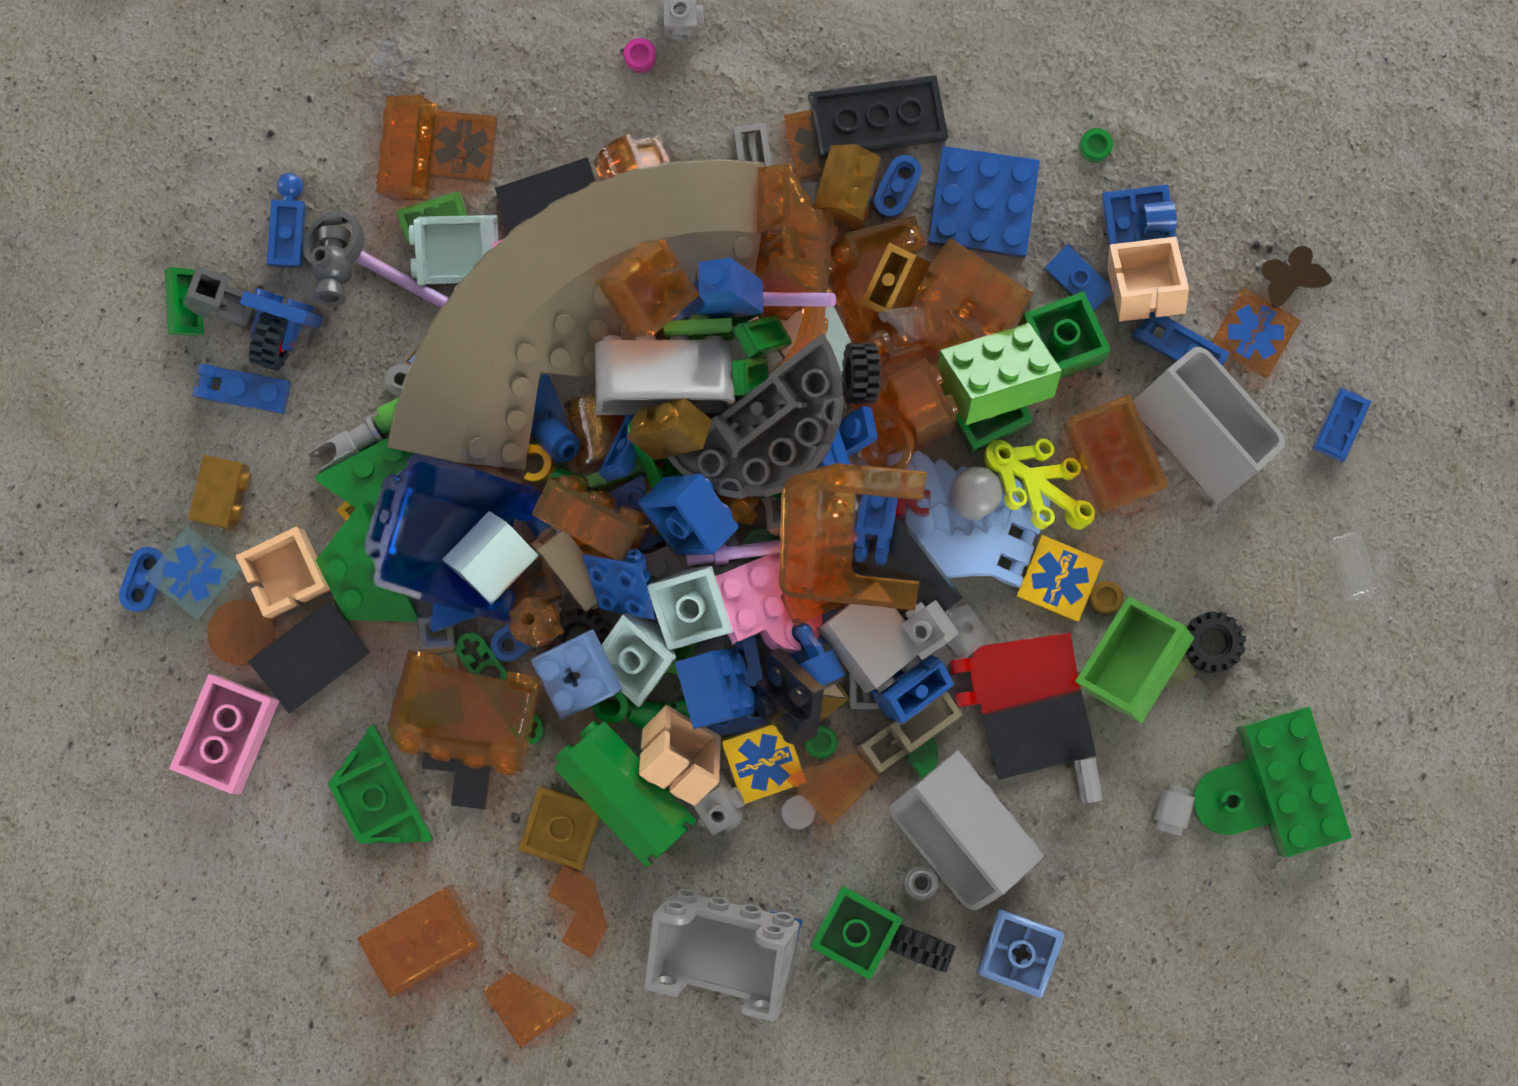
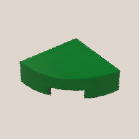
M933 737L911 753L905 755L921 779L931 772L937 764L938 751Z

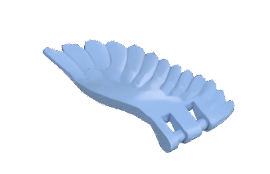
M884 443L880 453L862 451V458L859 459V468L863 472L864 477L867 468L898 470L902 475L908 476V491L927 489L931 492L930 499L921 498L917 502L919 507L929 508L930 515L926 517L917 516L907 507L906 524L948 578L993 576L1006 585L1015 588L1021 587L1024 579L1021 576L1024 566L1029 565L1035 548L1032 543L1035 536H1039L1041 531L1031 521L1032 511L1028 498L1027 502L1020 509L1011 510L1004 502L1005 492L1003 489L1001 501L994 511L984 516L981 520L965 519L952 509L949 494L954 479L960 472L966 470V467L961 466L958 471H955L945 460L938 459L936 463H933L927 455L919 450L912 455H908L898 445ZM1015 479L1016 486L1025 491L1021 482ZM1041 494L1044 506L1049 508L1050 499ZM1012 495L1013 499L1019 503V499ZM1039 514L1040 518L1043 521H1045L1046 518L1042 514ZM1012 524L1023 531L1020 539L1008 535ZM856 542L847 543L848 545L856 548ZM1001 555L1011 561L1009 570L997 566Z

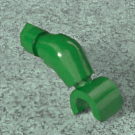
M619 691L615 694V698L618 701H612L607 698L592 705L594 715L603 722L617 723L627 715V721L641 729L666 705L690 718L685 699L679 700L677 705L674 702L666 704L664 701L652 702L645 700L638 707Z

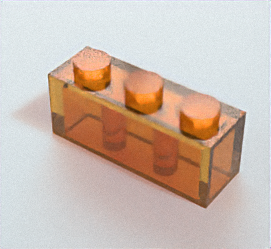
M422 95L386 96V105L383 111L382 141L379 146L380 162L379 171L376 176V193L393 201L428 200L437 104Z

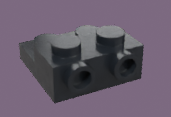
M780 647L770 652L767 677L756 682L754 707L765 722L773 724L777 728L784 741L797 747L818 735L824 687Z

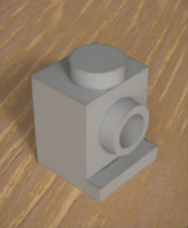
M936 600L926 607L922 602L905 613L908 620L901 624L920 651L918 656L921 660L959 634Z

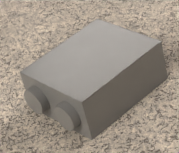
M878 584L866 589L817 628L864 693L877 689L879 693L895 682L892 676L901 669L905 673L920 661L917 657L920 651L901 625L905 620Z

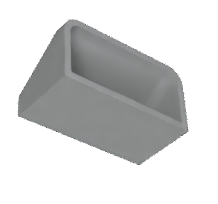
M608 335L603 336L602 341L595 343V415H635L637 410L686 398L705 415H721L735 403L731 344L724 341L722 336L712 335L704 337L703 340H690L688 336L677 335L670 337V340H656L654 336L642 335L636 337V340H622L621 336Z
M1202 347L1191 349L1129 404L1139 418L1146 423L1217 505L1259 472L1285 446V440L1281 431L1217 359Z
M958 750L907 790L890 806V813L894 821L957 899L970 910H979L1004 895L1044 857L1037 848L1035 841L1028 837L1016 822L1013 814L1006 810L994 795L993 790L984 783L973 769L971 763Z

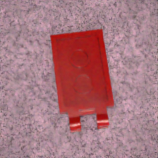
M1071 632L971 647L972 658L949 661L951 675L970 672L973 687L971 692L954 694L955 704L957 707L979 704L981 714L1080 689V686L1075 682L1078 674Z

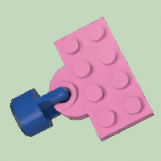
M823 547L766 555L715 576L733 629L732 633H728L732 645L760 633L765 644L772 651L781 647L824 687V690L844 680L843 677L846 675L834 649L824 652L822 645L817 640L820 635L817 628L822 625L823 620L819 607L844 596V591Z

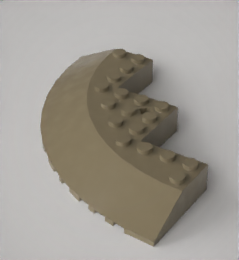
M700 159L635 168L617 174L614 177L593 182L584 189L568 194L549 204L546 209L537 215L528 218L508 233L509 235L493 249L488 250L473 266L474 268L463 281L455 286V290L445 305L439 309L429 324V329L414 354L415 357L402 384L403 388L395 405L387 447L459 463L525 470L540 372L595 379V343L602 341V337L608 335L621 336L622 340H636V337L646 335L654 286L677 288L697 281L699 279V262L732 258L755 275L762 234L764 163L732 159Z

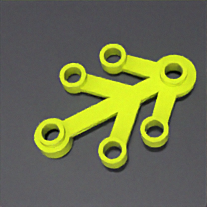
M1040 439L1034 445L1015 448L1003 440H995L986 447L984 462L988 469L999 473L1005 492L1004 502L1006 506L1011 510H1018L1027 502L1028 498L1032 511L1031 521L1036 528L1045 529L1055 519L1053 511L1044 506L1041 494L1065 510V520L1073 529L1082 530L1093 522L1095 510L1091 503L1083 500L1075 501L1047 481L1060 478L1068 481L1074 479L1081 472L1080 463L1076 459L1067 458L1058 465L1029 468L1020 462L1033 458L1041 462L1046 461L1054 453V446L1049 440ZM1039 446L1045 449L1046 454L1041 452ZM1066 465L1072 469L1073 473L1067 470ZM1014 475L1022 480L1025 491L1016 486ZM1012 495L1019 499V503L1013 499ZM1039 514H1042L1046 518V522L1040 518Z

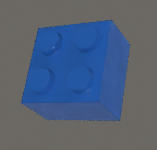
M702 474L663 477L638 502L675 555L714 554L739 528L732 517L733 514L729 507L720 501L713 491L712 483Z
M737 648L710 651L675 662L693 729L719 724L755 713L753 708L755 704L752 689L747 686L744 676L746 670L745 662L741 654L738 653Z

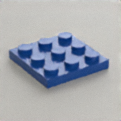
M942 146L928 244L1025 258L1027 255L1040 160Z

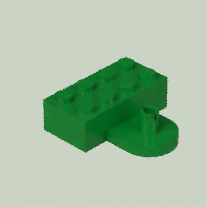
M1310 706L1297 708L1238 726L1237 729L1247 759L1210 770L1198 780L1193 790L1192 797L1195 798L1193 811L1198 821L1206 829L1217 834L1235 835L1268 825L1277 854L1281 857H1291L1352 838Z

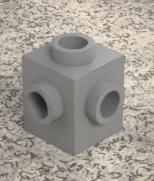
M664 0V6H658V26H664L666 37H671L676 41H686L691 39V36H698V25H704V5H698L697 0Z
M722 774L719 776V783L693 806L695 808L694 813L699 824L704 828L707 826L712 835L722 830L729 832L740 824L745 801L741 792L736 787L732 788Z

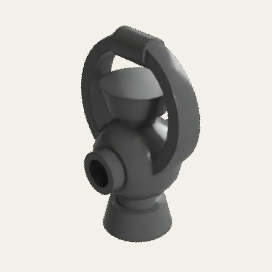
M344 210L324 214V216L312 224L303 241L304 256L311 264L312 273L319 281L312 298L314 301L324 305H340L346 301L342 284L347 283L351 279L352 265L360 256L364 245V232L361 225ZM349 222L352 226L353 235L349 246L344 250L342 248L347 246L351 233L346 228L335 225ZM319 236L320 244L322 246L317 247L315 249V244Z

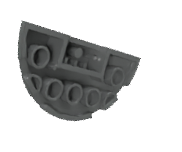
M819 335L770 373L769 378L724 413L711 419L712 422L703 449L667 457L670 462L683 475L702 474L712 483L718 495L738 499L755 496L768 497L783 492L808 477L821 464L830 451L838 427H840L843 413L844 397L842 393L841 371L835 353L825 335Z

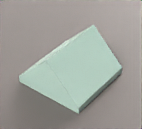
M489 511L442 560L492 605L538 557V554L507 522Z
M712 566L686 569L647 585L668 651L733 632Z
M628 613L622 615L601 645L622 686L621 692L638 707L644 703L676 658L674 649L668 651L658 623Z

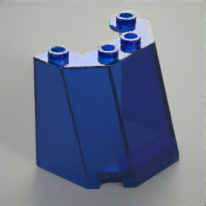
M418 453L413 454L407 460L408 465L397 475L391 473L383 480L365 540L364 548L366 555L372 557L376 573L373 575L376 586L426 602L509 623L515 603L514 594L510 588H507L491 605L442 559L489 511L507 522L511 527H513L515 519L528 523L535 521L542 512L547 493L461 464Z

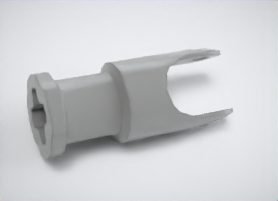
M368 416L365 423L351 431L344 430L312 449L308 456L315 458L331 449H336V455L333 460L318 470L317 474H320L360 453L371 445L384 440L385 437L372 416Z

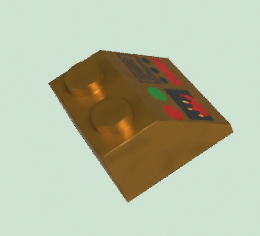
M857 144L831 146L813 209L859 232H864L882 174L881 157Z

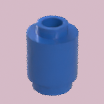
M546 418L535 429L537 444L555 462L567 463L578 454L581 447L580 439L561 420Z

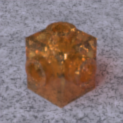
M539 597L525 598L517 603L518 608L509 612L512 619L509 627L514 638L518 642L521 641L533 648L543 647L554 640L553 638L563 633L559 624L561 618L557 608L553 603H549Z

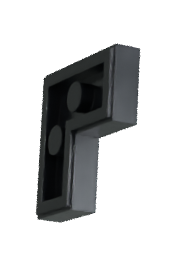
M431 735L425 736L422 769L455 772L451 806L486 809L494 742Z

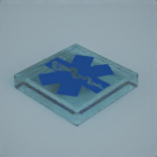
M187 526L144 579L198 620L239 571L240 567Z

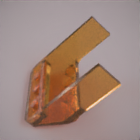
M835 463L788 478L784 483L781 495L779 586L782 592L789 597L915 610L919 581L861 576L853 571L856 494L923 500L927 472Z

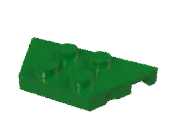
M388 438L314 476L316 481L356 508L364 503L374 522L434 490L432 474L433 457L388 448Z
M362 503L356 507L318 556L316 562L345 620L416 622L421 617L405 585L402 583L373 531L374 522L365 504Z
M373 724L366 730V734L356 748L347 756L340 770H337L328 782V786L357 843L430 842L434 840L377 726Z

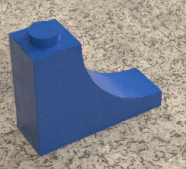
M732 258L699 262V279L685 286L665 290V321L689 320V317L692 315L709 316V319L763 314V280Z

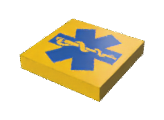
M1041 535L1016 597L1074 622H1079L1104 560Z
M768 723L721 739L737 789L741 792L745 804L806 783L794 744L784 741L783 736L773 724Z

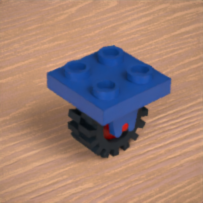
M256 288L254 294L243 291L240 304L257 309L250 338L253 340L249 344V349H251L248 353L249 361L253 364L279 371L284 366L285 359L287 360L289 357L288 352L294 348L302 324L319 329L323 316L314 313V306L287 298V302L284 304L283 296Z

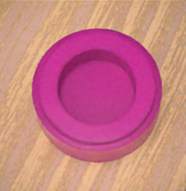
M635 38L626 44L623 56L625 64L630 70L636 73H644L655 65L656 50L649 40Z

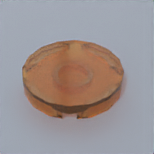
M245 599L228 601L220 606L210 618L207 630L209 645L215 655L226 663L239 666L250 665L248 661L274 642V620L262 615L257 602Z

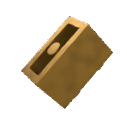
M889 243L860 304L903 323L931 262Z
M686 398L637 410L632 419V426L627 439L652 459L659 460L703 449L712 420Z
M204 454L188 519L196 523L235 531L236 524L241 523L244 515V505H241L244 492L249 491L252 482V473H249L250 467L241 462Z

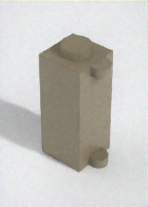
M556 523L550 529L540 532L537 539L530 545L573 601L585 612L599 607L582 557L584 553L566 529Z

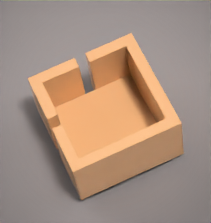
M1176 237L1110 245L1108 274L1112 292L1114 293L1119 322L1149 318L1150 312H1155V317L1186 313L1189 287Z
M297 526L235 555L247 582L256 585V587L251 588V591L264 617L273 619L298 607L297 600L307 603L331 591L316 562L318 557L306 531Z
M666 705L642 729L641 749L643 752L640 754L639 775L648 782L654 783L663 789L668 786L670 793L675 797L695 806L719 783L721 736L706 727L693 729L689 717Z

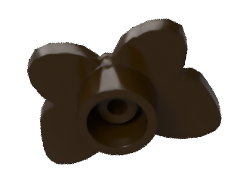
M1299 246L1290 253L1288 260L1283 262L1279 259H1271L1262 265V275L1271 282L1268 285V294L1274 308L1282 306L1295 289H1300V287L1310 289L1323 288L1332 282L1331 276L1320 264L1311 263L1313 259L1311 248Z

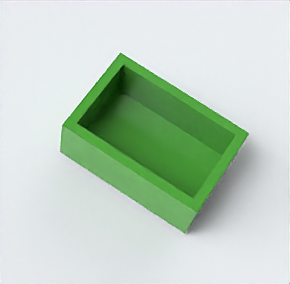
M1030 323L940 350L935 378L965 425L1055 397L1062 370Z
M1128 596L1075 682L1089 695L1142 724L1193 642L1194 637L1186 626Z

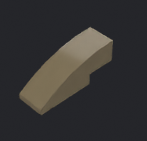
M946 691L904 724L893 720L856 746L855 749L873 775L880 774L963 714Z

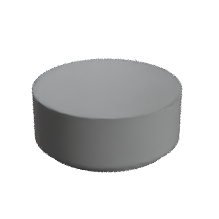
M804 796L790 797L782 807L783 821L793 829L808 827L815 817L813 803Z

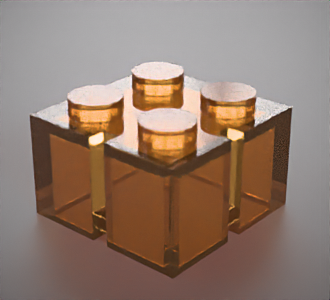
M664 239L643 241L622 259L623 263L615 264L596 280V283L632 337L653 336L699 296L684 270L663 272L661 274L658 271L674 269L680 265Z

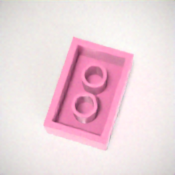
M208 674L169 769L230 794H241L279 700L221 676Z

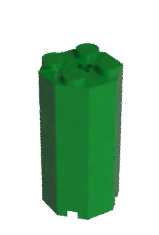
M593 721L579 734L583 739L575 747L568 744L554 757L558 762L554 768L641 863L648 868L653 863L649 858L651 855L655 859L660 857L689 830L684 825L686 822L692 826L698 820L677 797L670 793L667 787L663 789L654 783L648 782L639 775L640 758L606 721L601 724Z

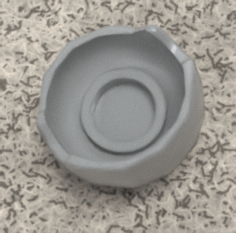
M973 466L960 472L954 479L950 489L949 501L952 509L962 518L977 521L997 508L1001 501L1003 488L999 477L990 469L982 466Z

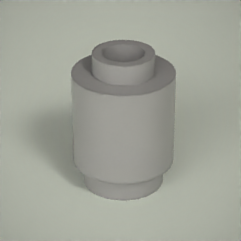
M1170 784L1169 790H1161L1154 820L1157 821L1155 829L1178 836L1182 835L1183 828L1187 829L1195 800L1194 797L1188 796L1190 789Z

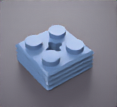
M589 630L531 660L560 719H565L614 696L622 690V686L594 630ZM578 671L581 677L576 679L573 672Z
M1000 909L993 923L977 973L980 976L1041 998L1044 996L1064 938V933ZM1021 944H1025L1024 950L1029 953L1028 958H1021L1019 962H1015L1016 956L1012 954L1013 948H1019Z

